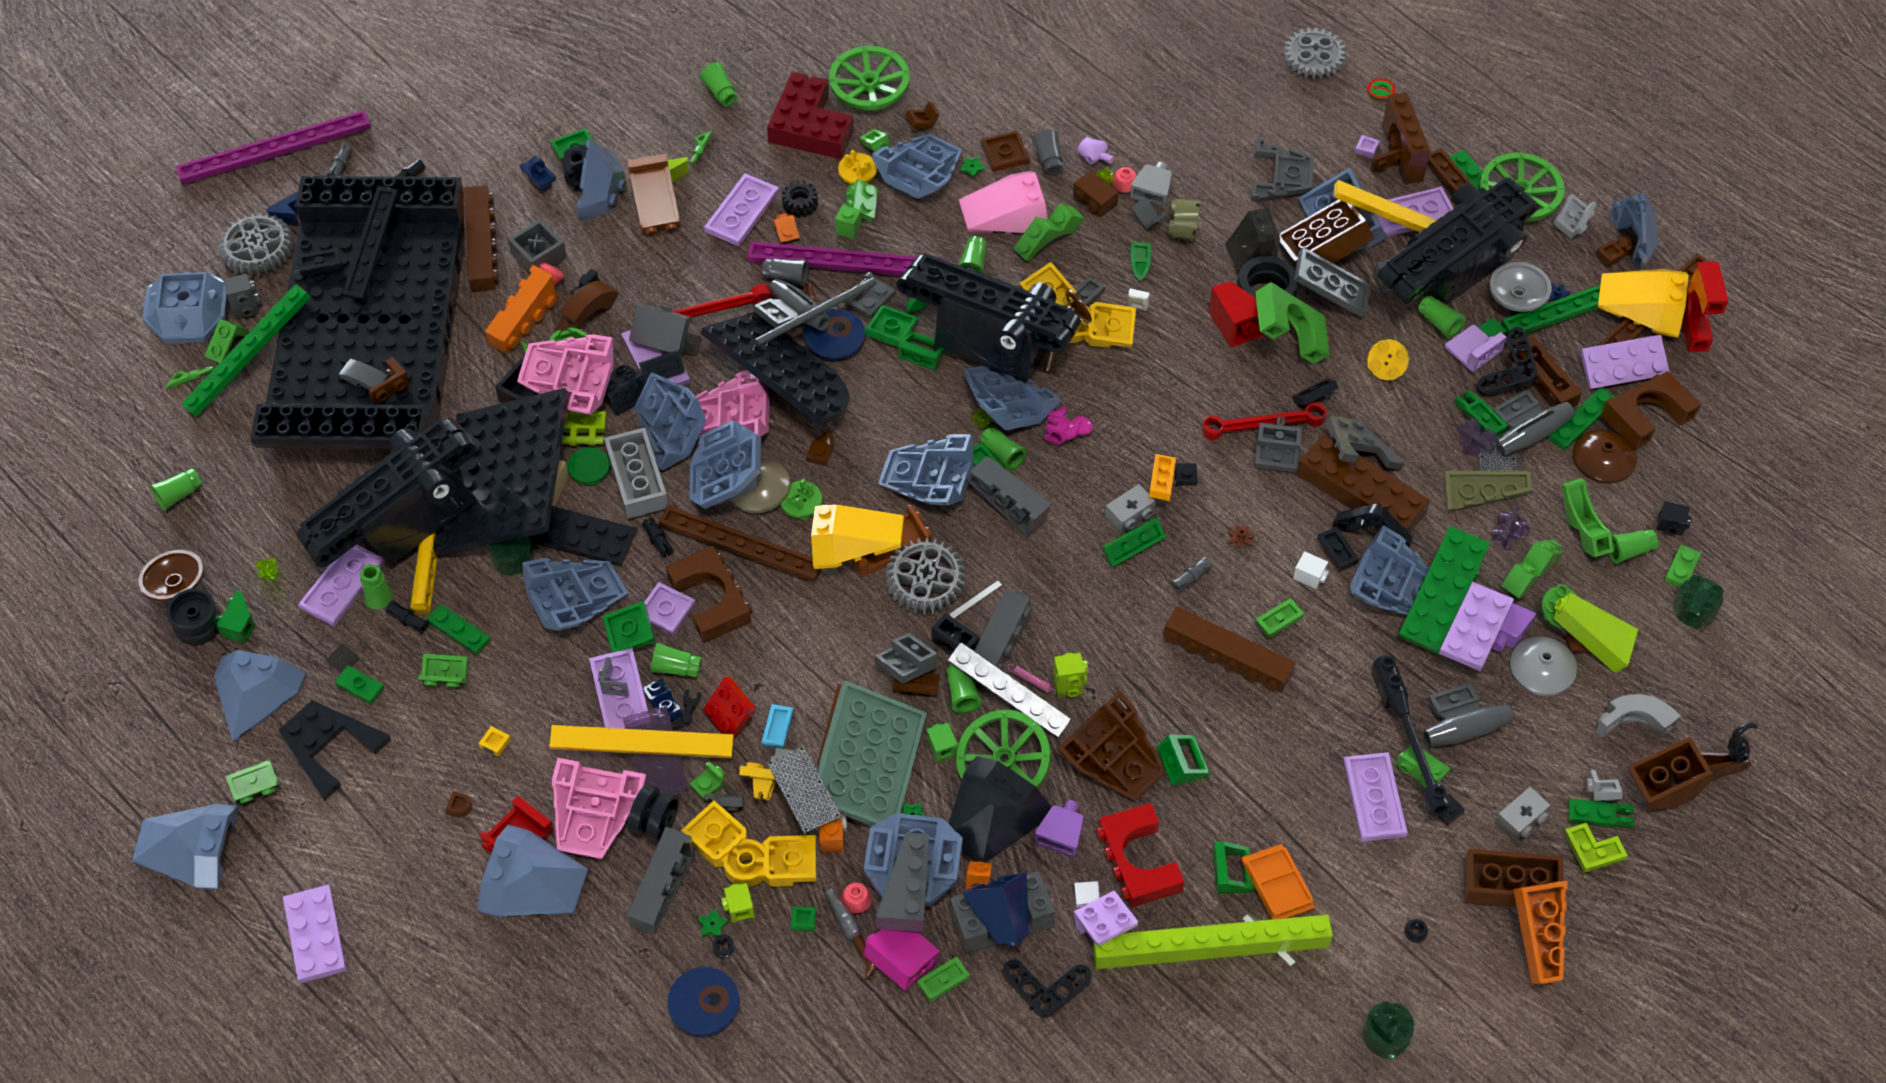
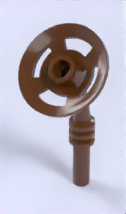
M1069 288L1066 289L1065 297L1069 305L1067 307L1073 309V313L1078 315L1082 321L1090 324L1092 317L1085 304L1075 292ZM1048 352L1044 370L1052 371L1057 353Z

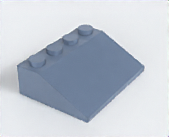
M1350 167L1298 198L1307 217L1339 200L1334 198V184L1337 180L1364 190ZM1354 206L1366 220L1375 238L1366 246L1360 247L1357 250L1371 247L1388 237L1376 214Z

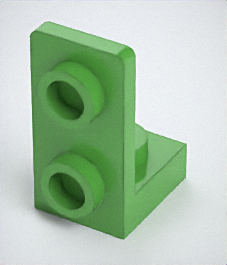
M219 319L205 357L221 363L227 356L233 339L237 338L238 335L245 337L249 329L233 322Z

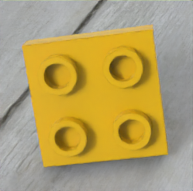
M747 762V766H740L739 775L753 779L754 798L761 800L763 795V799L770 801L777 782L770 768L763 769V765Z

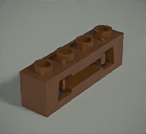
M1533 335L1528 336L1538 371V378L1532 385L1551 407L1564 402H1568L1572 407L1577 406L1582 395L1579 386L1573 383L1568 377L1567 372L1560 368L1554 357L1549 355L1543 348L1540 341H1537ZM1521 340L1517 342L1518 346L1522 345ZM1510 350L1509 358L1515 364L1512 351ZM1521 351L1517 358L1524 360L1528 357L1529 353ZM1524 366L1525 371H1526V374H1525V375H1526L1527 377H1530V376H1531L1530 370L1527 369V368ZM1550 393L1556 398L1557 403H1556V401L1549 395Z

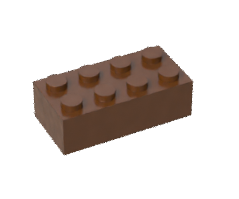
M1468 849L1464 860L1465 903L1517 907L1513 889L1564 881L1563 856Z

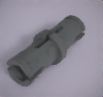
M345 144L340 145L337 155L332 159V166L327 176L341 175L343 169L348 165L347 160L352 152L351 146L346 145L345 147Z
M1202 557L1196 564L1184 569V572L1179 577L1171 581L1172 588L1180 593L1192 582H1197L1203 573L1212 568L1210 561Z

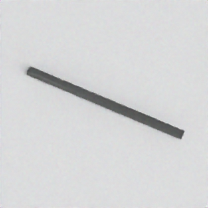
M872 277L759 336L754 341L757 346H760L876 285L877 282Z

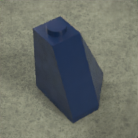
M1026 873L1002 876L987 884H977L963 892L965 899L997 944L1007 943L1008 946L1020 944L1022 942L1021 939L1029 935Z

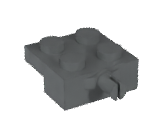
M1277 417L1276 425L1260 423L1254 467L1296 473L1302 428L1285 426L1286 419L1282 417L1281 424V417Z
M907 633L892 640V648L875 655L874 663L904 684L937 668L938 653L936 652L938 648L934 643L927 646L912 634Z

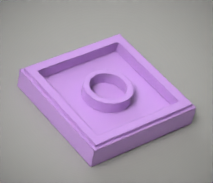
M658 582L645 600L651 625L674 636L696 605V600Z

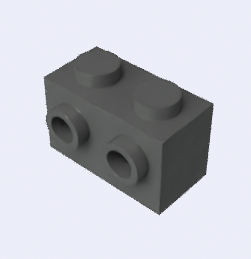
M247 274L223 279L226 295L236 320L260 314L258 305L262 304L259 294L256 293L254 280L250 281Z

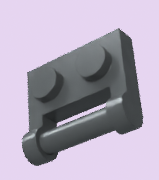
M867 272L860 283L874 277L877 284L872 286L859 302L855 299L861 293L843 302L846 306L869 320L875 316L881 305L885 306L895 296V289L878 280L871 272Z

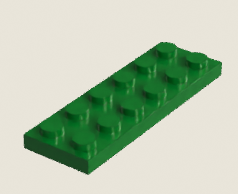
M1449 527L1400 630L1399 638L1439 655L1445 638L1487 553L1490 542L1455 527Z

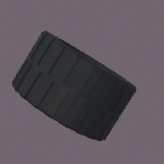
M1259 256L1246 262L1240 269L1237 286L1255 298L1256 292L1251 287L1257 284H1269L1270 282L1297 298L1299 283L1294 280L1295 268L1289 262L1272 256Z

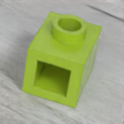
M735 883L728 888H724L725 897L721 898L724 912L729 911L732 923L755 918L747 883Z

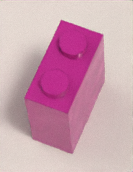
M881 929L877 934L872 933L866 939L863 955L905 991L936 965L940 950L919 932Z

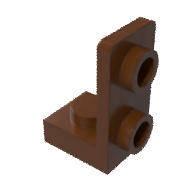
M1398 132L1391 134L1388 144L1390 152L1372 158L1370 170L1373 173L1394 165H1400L1402 141Z
M393 357L386 360L388 368L386 373L389 378L368 391L371 402L374 405L385 401L390 396L410 385L407 372Z

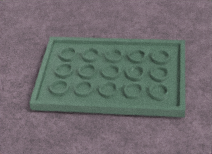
M846 680L841 685L817 771L842 815L873 826L901 812L927 713Z

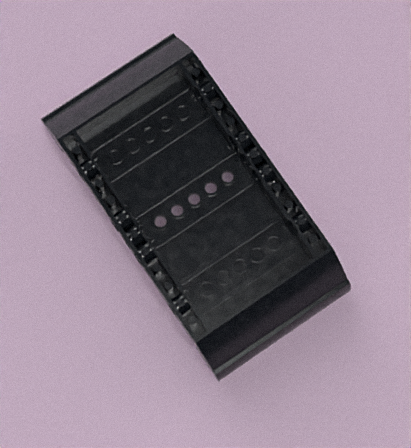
M301 176L295 205L300 226L287 292L297 284L311 298L279 330L266 403L257 404L250 439L256 448L390 449L389 440L397 431L409 428L416 433H422L440 418L465 248L461 177ZM377 186L396 189L399 194L365 300L346 298L343 295V291ZM333 248L339 249L341 269L301 276L297 255ZM321 319H328L325 323H319ZM342 319H349L346 323H339ZM363 319H369L367 323H360ZM384 319L390 320L385 324L380 323ZM405 319L410 320L407 324H401V321ZM393 357L407 372L410 385L390 396L385 401L374 405L371 402L368 389L360 384L354 386L338 376V374L349 359H353L372 366L387 375L386 360Z

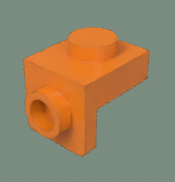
M785 213L776 216L772 224L776 229L780 244L800 238L793 215L788 216Z

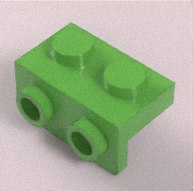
M857 179L846 190L847 201L845 206L861 210V218L871 222L875 217L878 188Z
M423 654L421 675H418V680H422L424 685L438 686V682H446L448 687H460V683L467 684L469 657Z
M270 760L226 776L233 795L232 798L234 802L240 801V804L254 800L253 796L262 793L263 796L276 791L275 787L280 786Z

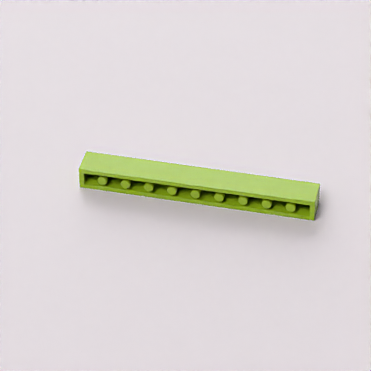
M1329 915L1123 933L1100 946L1093 940L1095 969L1323 949L1330 947L1333 935Z

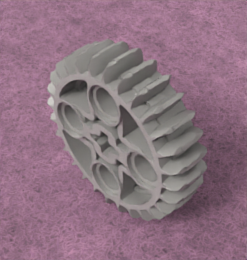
M261 212L258 216H255L253 213L251 217L244 215L242 220L237 218L236 223L230 222V228L225 227L226 233H221V238L219 239L218 250L226 268L230 272H235L237 276L240 274L250 275L251 279H253L254 275H258L261 278V274L269 276L271 271L276 273V268L282 269V263L288 264L287 258H292L291 253L294 252V240L288 225L282 219H278L276 215L271 217L269 213L265 216Z
M928 537L922 543L920 538L917 539L916 544H913L910 540L909 547L902 544L901 551L896 549L895 556H891L890 563L887 564L886 585L889 587V594H893L894 601L899 600L900 607L906 604V611H909L912 607L915 614H917L918 610H922L925 616L927 610H930L931 614L934 615L935 609L938 608L942 613L943 606L949 609L951 602L956 604L957 597H961V590H964L966 574H964L965 566H962L963 561L958 559V552L952 553V546L947 549L945 548V542L938 545L937 539H935L933 543H929ZM921 554L919 561L909 559ZM932 555V556H935L936 558H935V559H928L927 556ZM941 559L947 562L951 569L940 567ZM907 569L909 572L902 573L900 570ZM947 579L950 580L951 583L945 584L942 581ZM900 583L912 586L911 593H907ZM932 591L943 594L939 597L931 598ZM922 593V594H924L925 596H924V597H917L916 594Z

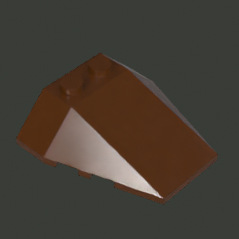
M1118 691L1076 729L1057 750L1073 767L1134 802L1165 773V770L1154 747H1151L1146 736L1147 732L1137 717L1138 713L1135 707L1121 691Z

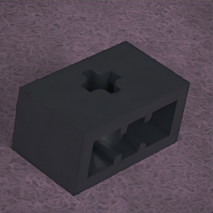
M946 613L931 628L932 642L951 655L960 642L975 651L980 641V636Z

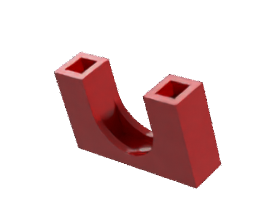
M1698 262L1688 287L1682 320V329L1688 352L1709 351L1713 342V335L1708 314H1724L1729 302L1719 262Z
M1151 803L1099 818V825L1096 828L1099 841H1103L1106 847L1104 848L1105 856L1108 861H1112L1114 866L1112 868L1114 878L1121 883L1122 888L1120 890L1123 900L1128 901L1130 908L1181 893L1184 889L1185 881L1176 862L1155 869L1144 870L1131 865L1124 856L1123 850L1128 843L1158 832L1159 820Z

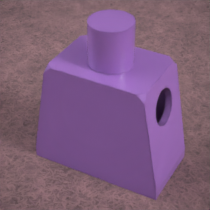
M1512 603L1492 649L1502 651L1505 645L1515 648L1531 628L1536 613Z
M1067 800L1064 808L1056 805L1052 806L1035 832L1034 844L1076 858L1084 818L1082 814L1077 813L1079 804L1073 800Z

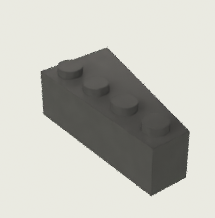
M987 456L970 470L967 481L1027 538L1045 523L1052 504L1000 466L995 460Z
M1006 588L974 651L1001 671H1003V664L1007 657H1010L1014 645L1033 614L1030 598Z
M665 827L642 883L638 887L636 897L628 906L626 915L630 926L653 935L656 934L695 858L690 835Z
M905 833L876 915V929L923 932L929 834Z

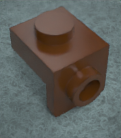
M928 102L924 110L908 109L905 116L915 129H932L940 114L933 102Z

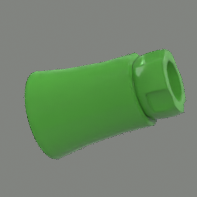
M711 63L701 71V81L711 90L715 98L722 105L728 107L737 101L738 95L722 63Z
M973 236L969 238L958 266L966 269L970 267L984 274L986 241L982 237Z
M1426 296L1418 307V311L1448 339L1454 337L1462 329L1466 321L1464 314L1453 310L1432 296Z
M992 427L987 428L982 433L980 442L985 445L1008 472L1016 470L1025 461L1027 450L1009 439L1002 432Z
M189 469L162 482L152 484L150 488L160 507L166 511L181 499L201 488L203 484L197 472Z
M1653 530L1612 535L1614 552L1607 555L1614 564H1619L1629 558L1648 553L1650 550L1658 547L1657 535Z
M367 564L362 567L360 582L363 588L365 604L372 609L387 607L394 598V592L387 583L384 573L378 565Z
M658 642L652 658L651 673L698 677L702 658Z
M950 664L947 668V679L951 692L952 710L958 714L976 711L981 707L982 699L973 679Z

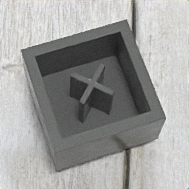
M541 219L508 238L511 254L530 274L529 269L532 265L539 268L540 264L546 262L554 266L567 258L564 242Z

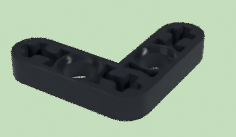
M1514 327L1508 332V341L1516 366L1481 377L1477 385L1483 396H1493L1532 384L1537 380V367L1527 334L1523 328ZM1516 334H1519L1522 345L1518 346L1515 339ZM1521 351L1529 353L1528 357L1524 360L1517 358ZM1528 365L1529 370L1531 372L1530 377H1527L1525 375L1526 371L1524 366ZM1507 375L1514 378L1510 384L1502 382V379ZM1496 379H1498L1499 387H1497ZM1489 382L1490 389L1486 390L1485 383Z
M1377 504L1339 512L1333 521V526H1337L1342 532H1350L1368 527H1374L1379 531L1384 525L1401 535L1406 540L1405 544L1409 548L1413 541V537L1383 506Z
M1009 960L1003 967V977L1006 982L1037 1015L1043 1018H1048L1055 1014L1088 987L1092 977L1089 967L1082 964L1076 965L1046 989L1020 961ZM1010 968L1013 970L1018 969V976L1022 979L1020 983L1019 978L1014 973L1009 974ZM1077 973L1080 975L1085 974V980L1082 978L1078 979L1075 982L1076 988H1074L1072 983L1076 980ZM1025 984H1033L1036 987V991L1032 994L1024 992L1023 986ZM1060 986H1066L1069 988L1070 993L1066 996H1060L1056 989ZM1041 1001L1045 1004L1049 1002V1009L1046 1007L1041 1009Z

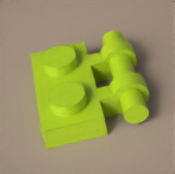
M566 411L563 433H570V436H563L562 444H570V447H577V445H589V447L604 445L605 437L597 436V433H605L606 411H594L591 415ZM578 433H589V436H578Z

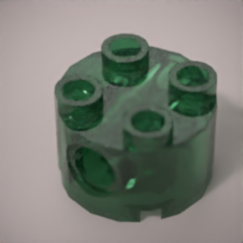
M530 536L488 545L492 564L503 575L515 576L522 574L523 562L534 560V550Z
M1698 575L1691 576L1690 579L1681 585L1674 600L1673 609L1677 613V618L1685 625L1694 628H1701L1702 625L1708 626L1712 624L1723 603V588L1709 579Z
M1385 1001L1374 1005L1368 1013L1362 1032L1368 1048L1383 1059H1389L1402 1054L1408 1048L1414 1033L1415 1023L1412 1014L1406 1007L1396 1002L1393 1004Z

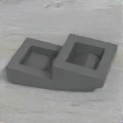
M349 359L338 374V376L354 386L360 384L368 390L385 381L388 375L378 369L353 359Z

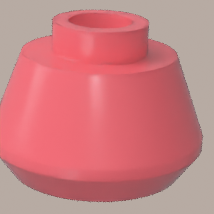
M1120 168L1112 178V185L1119 192L1129 193L1131 192V184L1137 175L1131 168Z
M546 262L539 265L540 269L553 276L554 286L564 279V273L558 268Z
M852 883L842 891L840 900L851 913L859 914L870 907L872 894L866 886L860 883Z

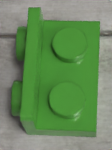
M1410 745L1404 753L1401 752L1396 765L1403 773L1410 774L1422 786L1427 787ZM1423 750L1435 783L1440 784L1449 773L1450 768Z

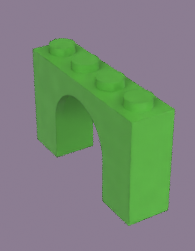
M1272 282L1256 291L1260 332L1274 340L1289 331V319L1298 335L1301 357L1315 364L1330 355L1325 316Z

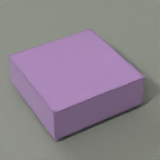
M1362 135L1355 148V153L1373 158L1380 145V141Z

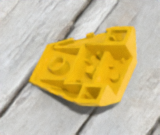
M1670 269L1603 273L1601 276L1598 308L1620 318L1622 316L1627 317L1638 326L1640 324L1645 325L1656 334L1678 338L1685 311L1689 275L1686 272Z
M842 505L815 506L811 533L814 569L836 568L842 566L841 562L851 559L859 561L862 560L861 556L874 553V555H879L901 548L904 515Z

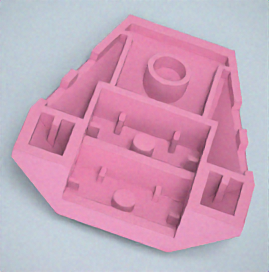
M1032 171L1011 174L959 199V205L968 232L993 234V231L1005 232L1006 235H1012V232L1025 233L1035 217L1048 219L1045 200L1036 173Z
M591 334L586 335L584 338H567L564 341L555 342V340L530 343L517 382L538 394L566 388L569 392L567 410L591 415L602 405L613 369V338Z
M748 370L735 374L736 378L726 383L724 381L718 383L719 387L710 392L705 390L696 395L707 420L698 439H700L702 434L732 420L737 421L760 437L769 432L770 397L766 384Z
M557 758L552 777L557 850L603 859L626 823L632 804L638 792L644 786L647 775L627 770L620 774L583 767L578 761Z

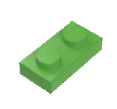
M1680 545L1664 581L1685 590L1701 553Z
M1290 598L1258 617L1255 624L1270 639L1304 617V613Z
M956 956L917 980V985L931 1003L970 979V974Z

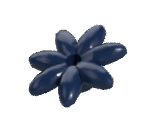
M1551 283L1552 290L1548 301L1562 299L1570 295L1571 291L1564 290V284L1557 287Z

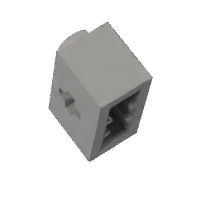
M1138 484L1106 505L1105 518L1122 534L1127 530H1132L1137 523L1143 519L1147 520L1153 515L1155 500L1149 497L1144 488Z
M1529 787L1498 814L1495 825L1514 842H1517L1521 837L1523 839L1527 838L1532 833L1533 827L1536 824L1541 825L1549 817L1547 813L1551 805Z

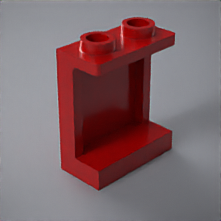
M517 796L512 801L513 809L487 834L484 831L479 834L482 841L481 846L491 854L496 839L507 825L530 830L543 840H546L554 832L551 821L520 796Z

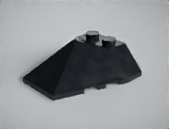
M976 756L963 774L949 825L963 838L961 852L975 862L987 863L1013 842L1018 841L1023 835L1038 827L1052 806L1035 785L1001 762Z

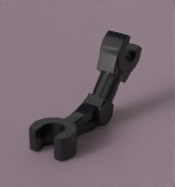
M687 689L683 696L685 709L682 717H678L670 723L662 722L655 726L656 731H672L689 726L693 710L697 708L701 701V693L698 692L697 697L691 699L688 696L690 690Z

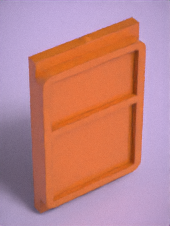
M1282 844L1241 858V862L1272 920L1292 918L1316 908L1310 891L1288 850Z

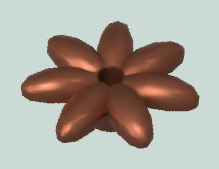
M1236 524V531L1228 530V534L1233 536L1229 539V543L1237 542L1238 548L1243 546V542L1250 546L1252 545L1250 538H1254L1255 534L1248 533L1250 528L1248 525L1242 529L1239 524Z

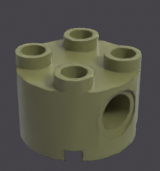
M1179 198L1176 201H1172L1171 215H1174V221L1169 223L1168 235H1172V238L1196 240L1200 201Z

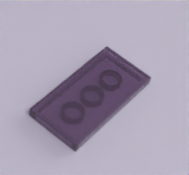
M666 706L622 717L625 729L673 731ZM632 753L637 773L647 775L644 785L649 784L659 788L661 794L665 791L672 794L689 791L680 756Z

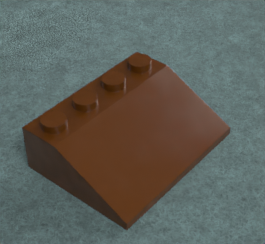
M1341 200L1335 201L1276 235L1277 240L1295 268L1299 251L1303 247L1334 263L1343 257L1349 256L1353 251L1366 246L1375 239L1366 220L1353 205Z

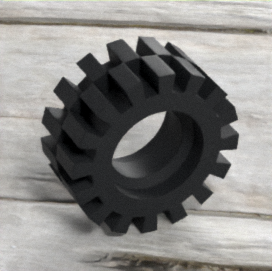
M799 180L796 181V184L791 182L790 187L786 185L785 190L783 189L782 191L783 209L786 210L787 214L790 213L793 216L796 214L797 218H801L800 215L807 217V213L812 215L818 206L815 186L812 187L810 182L806 185V181L800 183ZM796 197L807 198L806 200L801 202L793 200Z

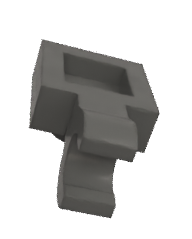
M712 793L704 795L705 799L709 798L720 806H725V810H739V807L744 805V795H714Z

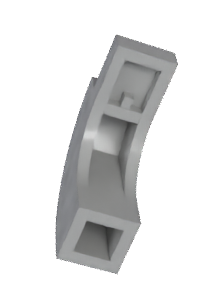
M1630 694L1610 702L1606 713L1598 720L1599 725L1596 732L1603 737L1622 723L1638 722L1647 726L1661 739L1677 726L1681 716L1660 699L1648 695Z

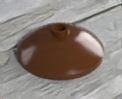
M1597 429L1579 437L1573 448V460L1578 470L1587 478L1599 483L1611 484L1621 482L1633 473L1637 464V453L1617 432Z
M173 550L162 553L150 560L140 572L138 579L139 588L143 595L150 600L170 602L177 593L186 589H194L200 584L204 576V565L199 556L187 550Z

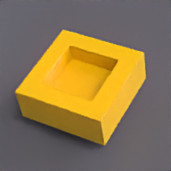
M491 726L479 742V746L483 750L499 757L511 741V737Z

